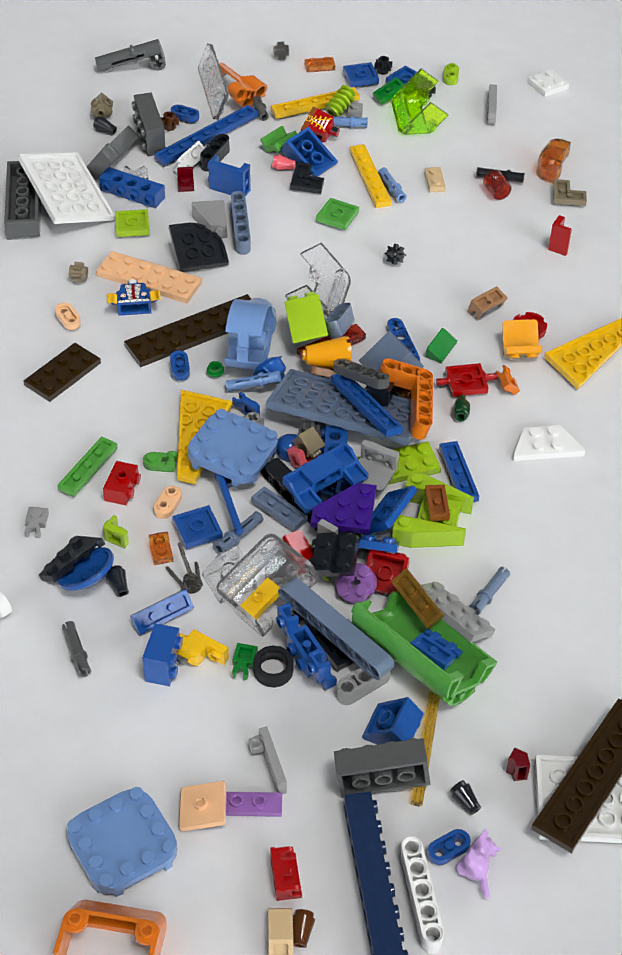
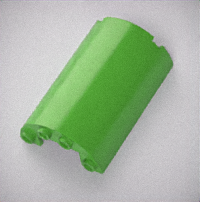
M394 591L389 595L388 603L383 610L371 613L368 610L372 603L370 600L358 602L352 607V624L387 652L396 663L450 706L458 705L468 699L475 692V687L480 682L482 684L485 682L498 663L473 642L470 643L441 619L430 630L433 632L437 631L442 635L443 639L448 642L452 641L457 644V648L463 651L462 655L459 658L456 657L455 661L447 669H441L410 644L421 633L424 634L428 628L399 591Z

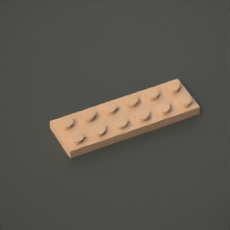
M114 251L110 252L96 270V276L121 284H128L129 280L135 279L138 283H145L147 289L151 291L160 290V296L187 304L202 284L201 277Z

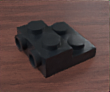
M335 532L317 533L316 539L312 540L314 554L313 558L309 559V568L317 577L354 576L360 537L358 535L338 536Z

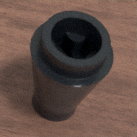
M103 116L95 118L93 127L97 131L112 135L116 133L117 127Z
M120 565L112 566L106 578L118 597L125 596L129 593L126 571Z
M462 780L450 789L451 797L466 809L470 815L475 814L481 809L469 783Z

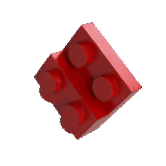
M370 549L366 565L377 578L375 592L390 595L392 592L398 591L391 581L403 570L409 568L410 558L407 555L399 552L392 554L386 551Z

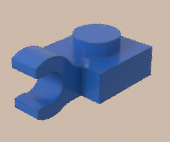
M239 392V399L232 398L233 405L241 408L242 414L245 416L250 412L260 414V405L248 398L244 393Z

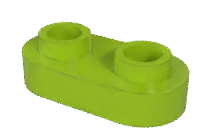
M449 63L444 68L443 82L446 85H456L458 83L459 67L455 63Z

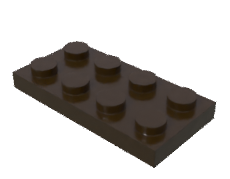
M73 343L23 380L24 386L51 402L101 364V359L79 344Z

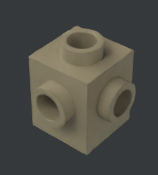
M101 92L91 101L90 112L94 117L103 116L108 118L113 112V101Z

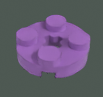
M356 563L354 576H338L336 582L338 595L351 604L366 601L367 599L365 598L370 594L372 595L377 586L375 574L367 565L362 563ZM357 579L361 581L360 584H357L356 588H354L353 582Z

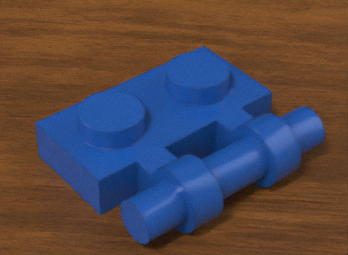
M427 629L424 634L421 633L410 644L441 669L445 670L455 661L456 657L459 658L462 655L463 651L457 648V644L443 639L442 635L437 631L433 632Z

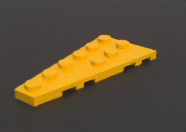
M622 318L545 352L544 358L578 390L622 346Z
M181 389L177 464L178 481L196 485L203 467H200L198 470L192 467V463L188 459V445L207 419L215 414L217 410L224 409L230 412L233 407V401Z

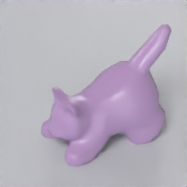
M486 829L475 839L470 846V850L456 865V869L460 876H466L470 880L479 881L481 892L485 898H489L490 893L486 877L489 868V856L495 857L497 855L496 852L501 851V848L496 847L491 838H487L488 831Z

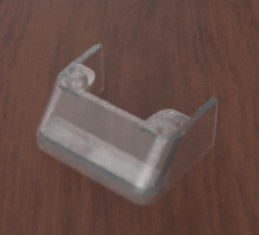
M321 242L301 252L300 255L310 265L309 278L316 284L314 292L319 294L324 319L326 320L337 305L345 302L351 278L348 272ZM306 284L286 294L285 297L297 295L298 298L305 297V293L313 291Z

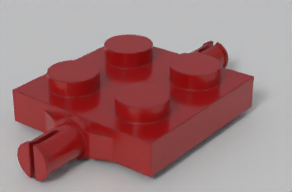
M481 363L446 366V378H436V385H448L452 397L486 394L489 390L487 381L497 380L498 376L497 372L486 374L482 369Z

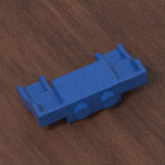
M344 442L283 476V485L294 496V502L307 514L313 510L314 506L322 503V500L316 494L318 491L343 477L353 486L368 479L369 473L360 464L353 449Z

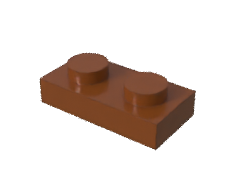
M425 485L429 520H449L450 511L445 485Z

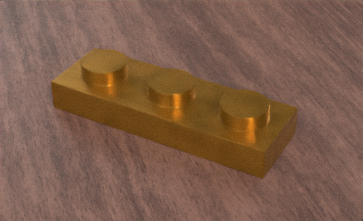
M407 568L391 581L428 629L445 616Z

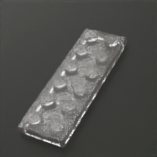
M207 43L198 65V72L212 118L219 120L220 115L224 112V105L229 100V93L213 44Z

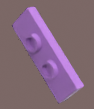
M226 792V816L282 817V793Z

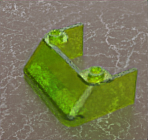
M422 68L392 98L391 103L398 131L404 135L434 132L449 116L448 113L432 102L427 105L429 102L428 92L439 81Z

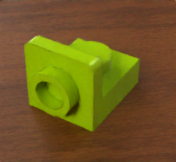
M113 515L103 525L104 540L125 549L129 544L128 531L123 527H118L117 516Z

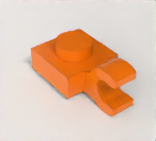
M503 365L502 373L496 371L501 381L500 385L504 391H509L516 395L520 391L515 378L511 376L510 369Z

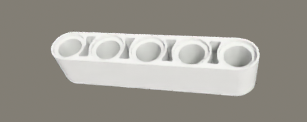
M410 836L402 842L400 859L421 947L425 952L434 954L442 947L444 930L423 844L418 838ZM407 850H414L415 853H409ZM412 871H419L421 874H414ZM417 892H424L426 895L420 896ZM422 914H430L432 917L425 918ZM427 936H435L437 940H429Z

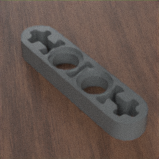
M337 359L333 362V369L336 374L376 389H385L390 385L389 375L347 359Z

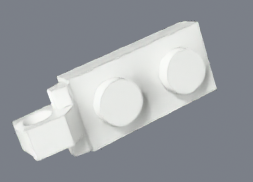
M197 141L178 158L177 162L179 164L173 169L176 174L178 167H193L200 161V153L205 149L200 141Z

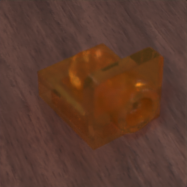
M168 532L150 534L149 546L153 564L159 565L174 562Z

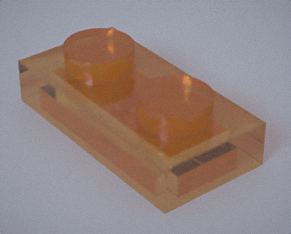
M333 57L304 59L306 72L335 70Z

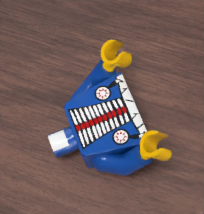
M135 279L129 280L128 284L120 285V290L116 291V293L107 294V303L118 305L119 316L152 314L151 303L161 300L160 290L151 291L147 289L145 283H138Z

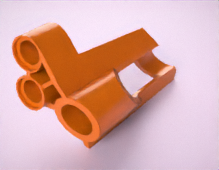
M220 62L217 64L215 71L222 76L227 73L237 81L229 84L228 94L242 108L247 105L252 106L254 96L257 97L259 95L261 98L266 96L267 85L256 76H240L224 63Z

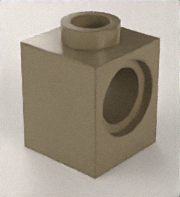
M313 426L293 440L295 446L304 451L306 459L310 456L313 459L322 453L321 449L325 446V443Z

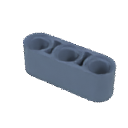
M351 303L337 305L326 318L325 323L329 338L343 336L355 321Z

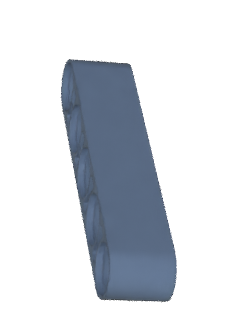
M235 191L231 194L235 247L238 254L246 255L251 251L245 193Z

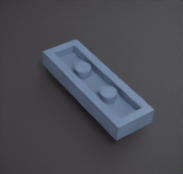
M265 486L251 497L253 504L292 531H296L307 522L308 516Z

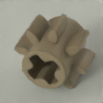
M74 262V265L69 267V278H73V282L83 283V279L88 278V267L84 266L83 262Z

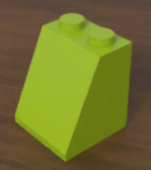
M314 291L305 293V297L298 298L297 295L287 297V301L284 302L293 343L328 336L320 297Z

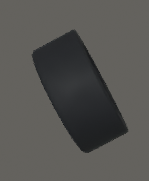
M272 645L266 646L257 652L253 661V671L259 683L267 687H279L288 683L292 678L294 661L292 654L287 649ZM270 659H277L284 662L286 668L280 673L272 674L263 671L261 664Z

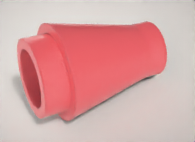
M279 154L278 156L274 155L272 168H276V170H294V160Z

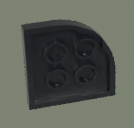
M189 222L169 225L168 229L179 271L185 272L229 265L225 245L215 231L213 232L206 228L205 225Z

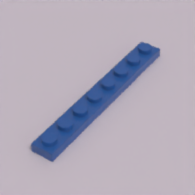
M247 105L154 153V159L165 166L177 160L197 141L205 145L211 142L218 134H226L258 117V111Z

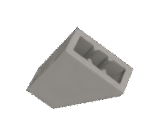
M224 200L192 202V217L197 223L205 225L206 228L213 232L215 231L221 238H228Z

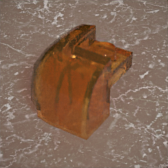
M556 138L550 140L545 145L537 163L536 173L540 179L552 184L554 179H559L562 164L569 155L571 142Z

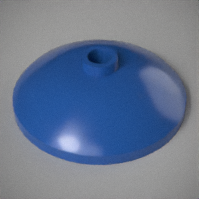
M98 547L91 550V556L75 562V568L58 580L61 588L77 591L98 584L113 565L114 555L112 551L106 547Z

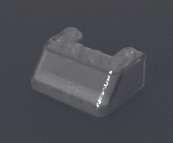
M275 534L265 535L218 582L216 587L222 599L245 623L262 637L273 626L271 616L264 612L256 620L240 605L267 577L279 587H282L294 577L300 579L309 588L313 587L320 580L312 563Z

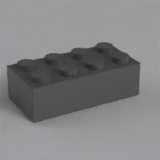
M152 92L134 95V101H132V109L135 112L133 114V122L136 124L137 133L139 132L140 142L142 141L143 151L146 150L147 156H154V153L166 148L164 126Z
M410 738L399 742L389 741L385 744L364 745L363 747L343 748L334 751L336 776L341 798H344V795L363 792H371L373 794L431 785L424 738Z

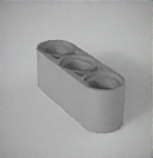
M361 667L343 677L337 685L338 702L342 705H351L389 681L391 670L379 680L372 678Z

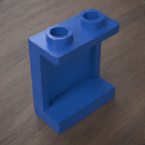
M218 155L209 160L207 164L209 169V189L228 195L235 191H241L245 193V197L251 191L250 164L244 163L241 168L219 162Z

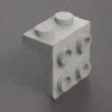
M364 439L361 444V457L358 461L369 475L368 479L361 483L377 485L376 492H383L398 469L399 452Z

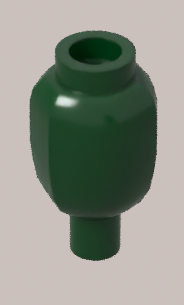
M460 395L453 406V416L457 421L462 422L470 414V403L466 400L465 395Z

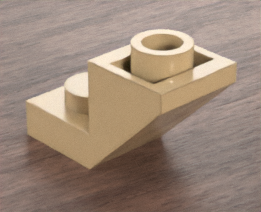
M268 908V955H293L292 908Z

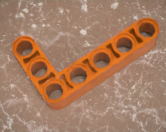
M386 358L383 360L379 371L389 375V381L394 382V386L411 390L410 433L416 439H425L433 423V374L427 369Z

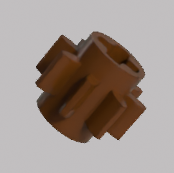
M165 112L163 117H161L164 129L167 131H173L176 129V125H179V118L173 112Z

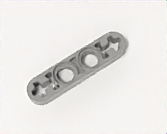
M489 84L487 124L495 125L497 85Z

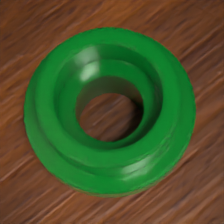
M212 361L207 367V374L211 377H220L225 372L224 366L219 361Z

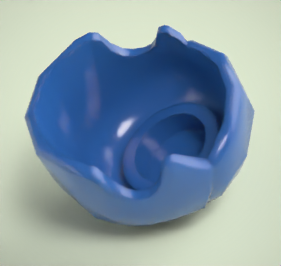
M285 434L277 439V453L281 460L290 461L287 450L295 445L293 440L297 437L296 434Z

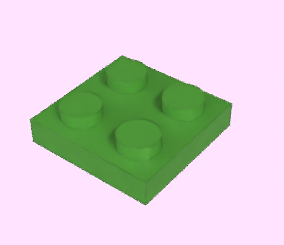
M329 198L316 215V221L346 230L359 213V207Z

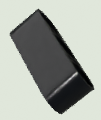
M218 134L200 153V165L203 171L209 172L207 164L215 155L219 156V162H221L230 152V142L227 134Z

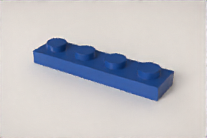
M458 441L440 443L439 451L453 487L473 496V502L479 501V493Z

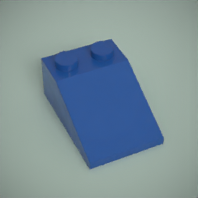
M309 127L288 139L281 150L287 158L295 161V165L296 162L312 164L310 175L318 177L338 163L337 159Z

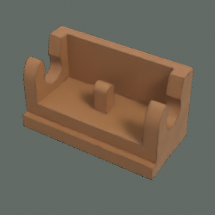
M496 286L472 299L467 312L472 314L475 311V319L477 320L481 317L482 313L497 305L498 307L503 306L508 297Z

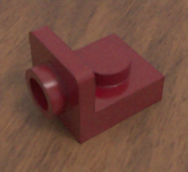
M178 167V192L194 191L193 167Z

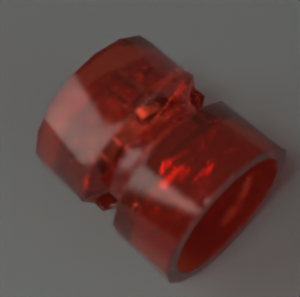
M490 171L483 179L484 186L494 199L502 200L510 194L512 187L500 171Z

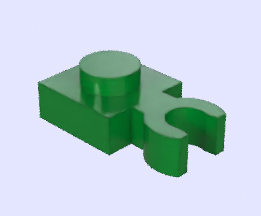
M237 643L232 660L233 665H235L232 669L233 678H236L238 672H243L244 680L248 679V668H253V661L258 652V646Z

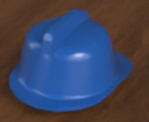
M282 356L266 359L256 367L252 375L279 370L282 380L286 370V366L281 360Z

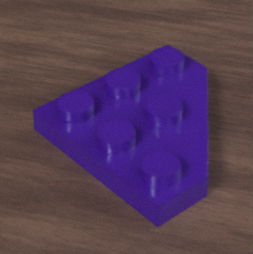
M356 483L314 506L310 527L318 528V522L324 519L338 527V531L369 535L377 485Z

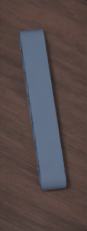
M294 577L278 589V594L285 603H290L294 611L372 678L379 680L395 667L394 660L387 652L300 579Z

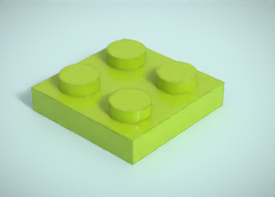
M148 209L115 211L117 237L150 235Z

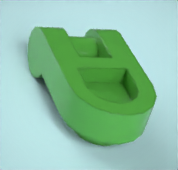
M168 451L167 453L149 452L143 457V466L150 471L174 472L178 453L175 451Z

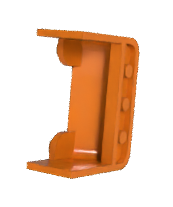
M80 900L65 913L53 954L66 955L72 934L82 932L86 927L135 935L139 944L150 946L149 955H160L167 929L166 917L158 911L92 900Z

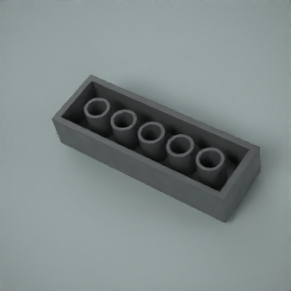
M7 161L4 217L7 238L40 236L41 200L20 162Z

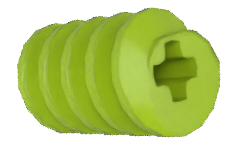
M342 85L333 95V98L326 103V112L331 116L340 117L344 113L343 111L347 110V106H350V102L354 101L353 96H355V92L349 86Z

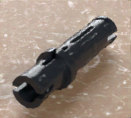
M477 167L476 177L521 183L524 182L525 173L512 172L508 169L503 171Z

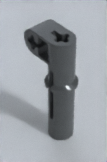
M159 39L135 46L130 45L129 48L95 57L99 72L131 62L137 63L138 60L149 58L154 70L159 71L166 66L164 52Z

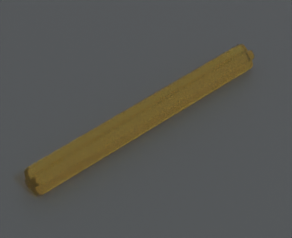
M432 691L429 692L422 732L428 769L440 700ZM426 786L413 788L411 798L413 806L421 807L423 805Z

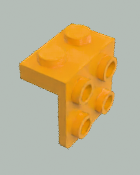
M506 320L502 323L503 356H509L510 359L520 358L522 355H527V358H536L537 355L542 353V345H539L537 320Z

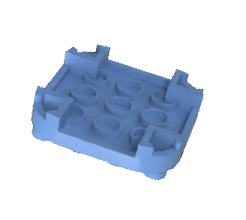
M219 409L207 419L188 445V459L196 470L203 467L231 479L232 486L239 487V484H247L249 482L254 484L257 481L258 474L271 456L275 457L278 434L268 427L237 414L227 412L224 409Z
M140 787L122 791L79 813L67 824V836L71 851L73 850L91 881L93 889L97 893L114 894L115 897L123 895L124 889L164 868L166 872L173 866L172 863L177 856V840L172 829L153 799Z

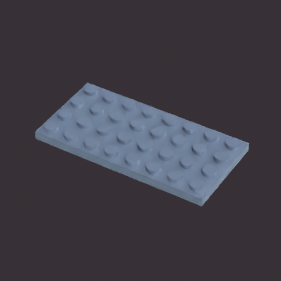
M290 369L266 401L265 408L276 412H284L291 416L307 418L310 421H318L329 426L341 427L344 430L360 432L363 435L375 436L381 440H390L401 445H408L413 437L410 433V399L393 395L388 407L382 406L403 426L402 434L385 437L330 382L329 378Z

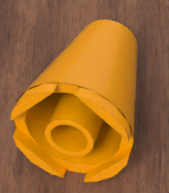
M349 336L305 346V350H302V361H305L308 365L333 369V362L337 359L351 361V343H347V340L350 339Z

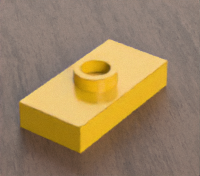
M267 577L239 606L240 609L256 621L279 597L278 589L280 587Z

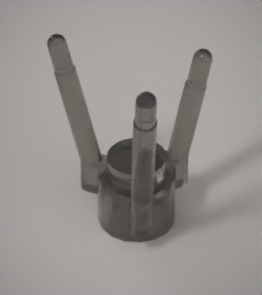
M179 542V551L187 570V574L183 576V582L168 566L165 569L178 583L181 590L187 589L188 594H194L200 591L203 586L197 561L194 563L196 574L192 573L183 546Z

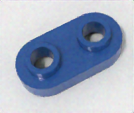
M174 105L171 107V112L177 114V118L189 123H195L199 120V111L197 109L184 105Z
M174 351L170 355L172 376L179 381L186 380L190 376L188 355L184 351Z
M455 829L434 840L428 847L429 860L436 865H444L466 853L471 842L469 834L464 830ZM460 842L462 845L457 846L455 843ZM436 853H441L443 856H437Z

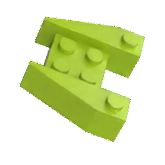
M409 472L405 487L414 485L418 490L410 502L421 504L418 518L399 515L394 523L392 537L396 538V542H400L399 546L408 548L464 546L466 528L457 527L460 513H472L474 497L429 475ZM425 485H445L450 511L449 520H429Z

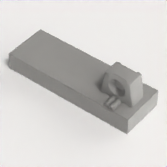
M268 727L259 728V735L249 739L250 750L252 754L264 753L277 793L286 794L287 780Z

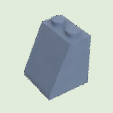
M390 330L358 360L362 365L379 371L383 360L386 358L421 368L424 367Z

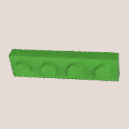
M101 436L57 485L58 490L75 497L117 450V443Z

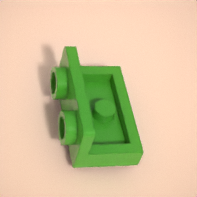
M280 126L262 137L260 141L266 153L272 151L277 153L282 150L285 142L295 136L297 132L295 130L286 133L284 127Z

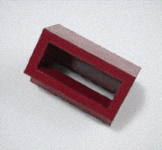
M514 747L509 756L506 773L512 775L513 781L528 779L531 766L528 754Z

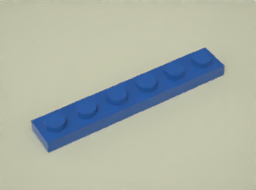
M339 374L331 375L330 382L385 437L402 434L403 426L355 380Z

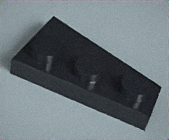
M72 537L69 543L56 554V557L44 566L39 577L42 581H58L75 568V562L91 556L90 551L96 546L99 548L104 546V540L98 537Z

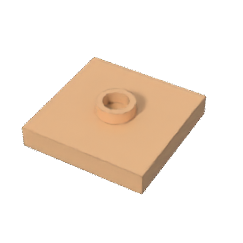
M225 781L181 787L179 828L182 832L225 825Z

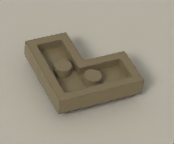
M554 179V204L586 206V191L570 190V180Z

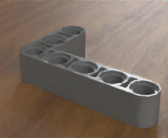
M128 125L110 144L107 143L87 165L90 174L97 180L140 136Z

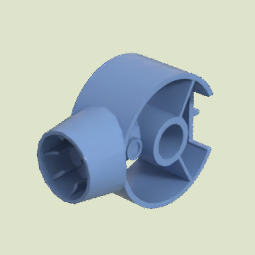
M253 298L249 301L233 300L225 332L229 333L228 357L224 358L226 367L254 371L259 364L268 359L271 338L276 327V310L269 301L262 298Z

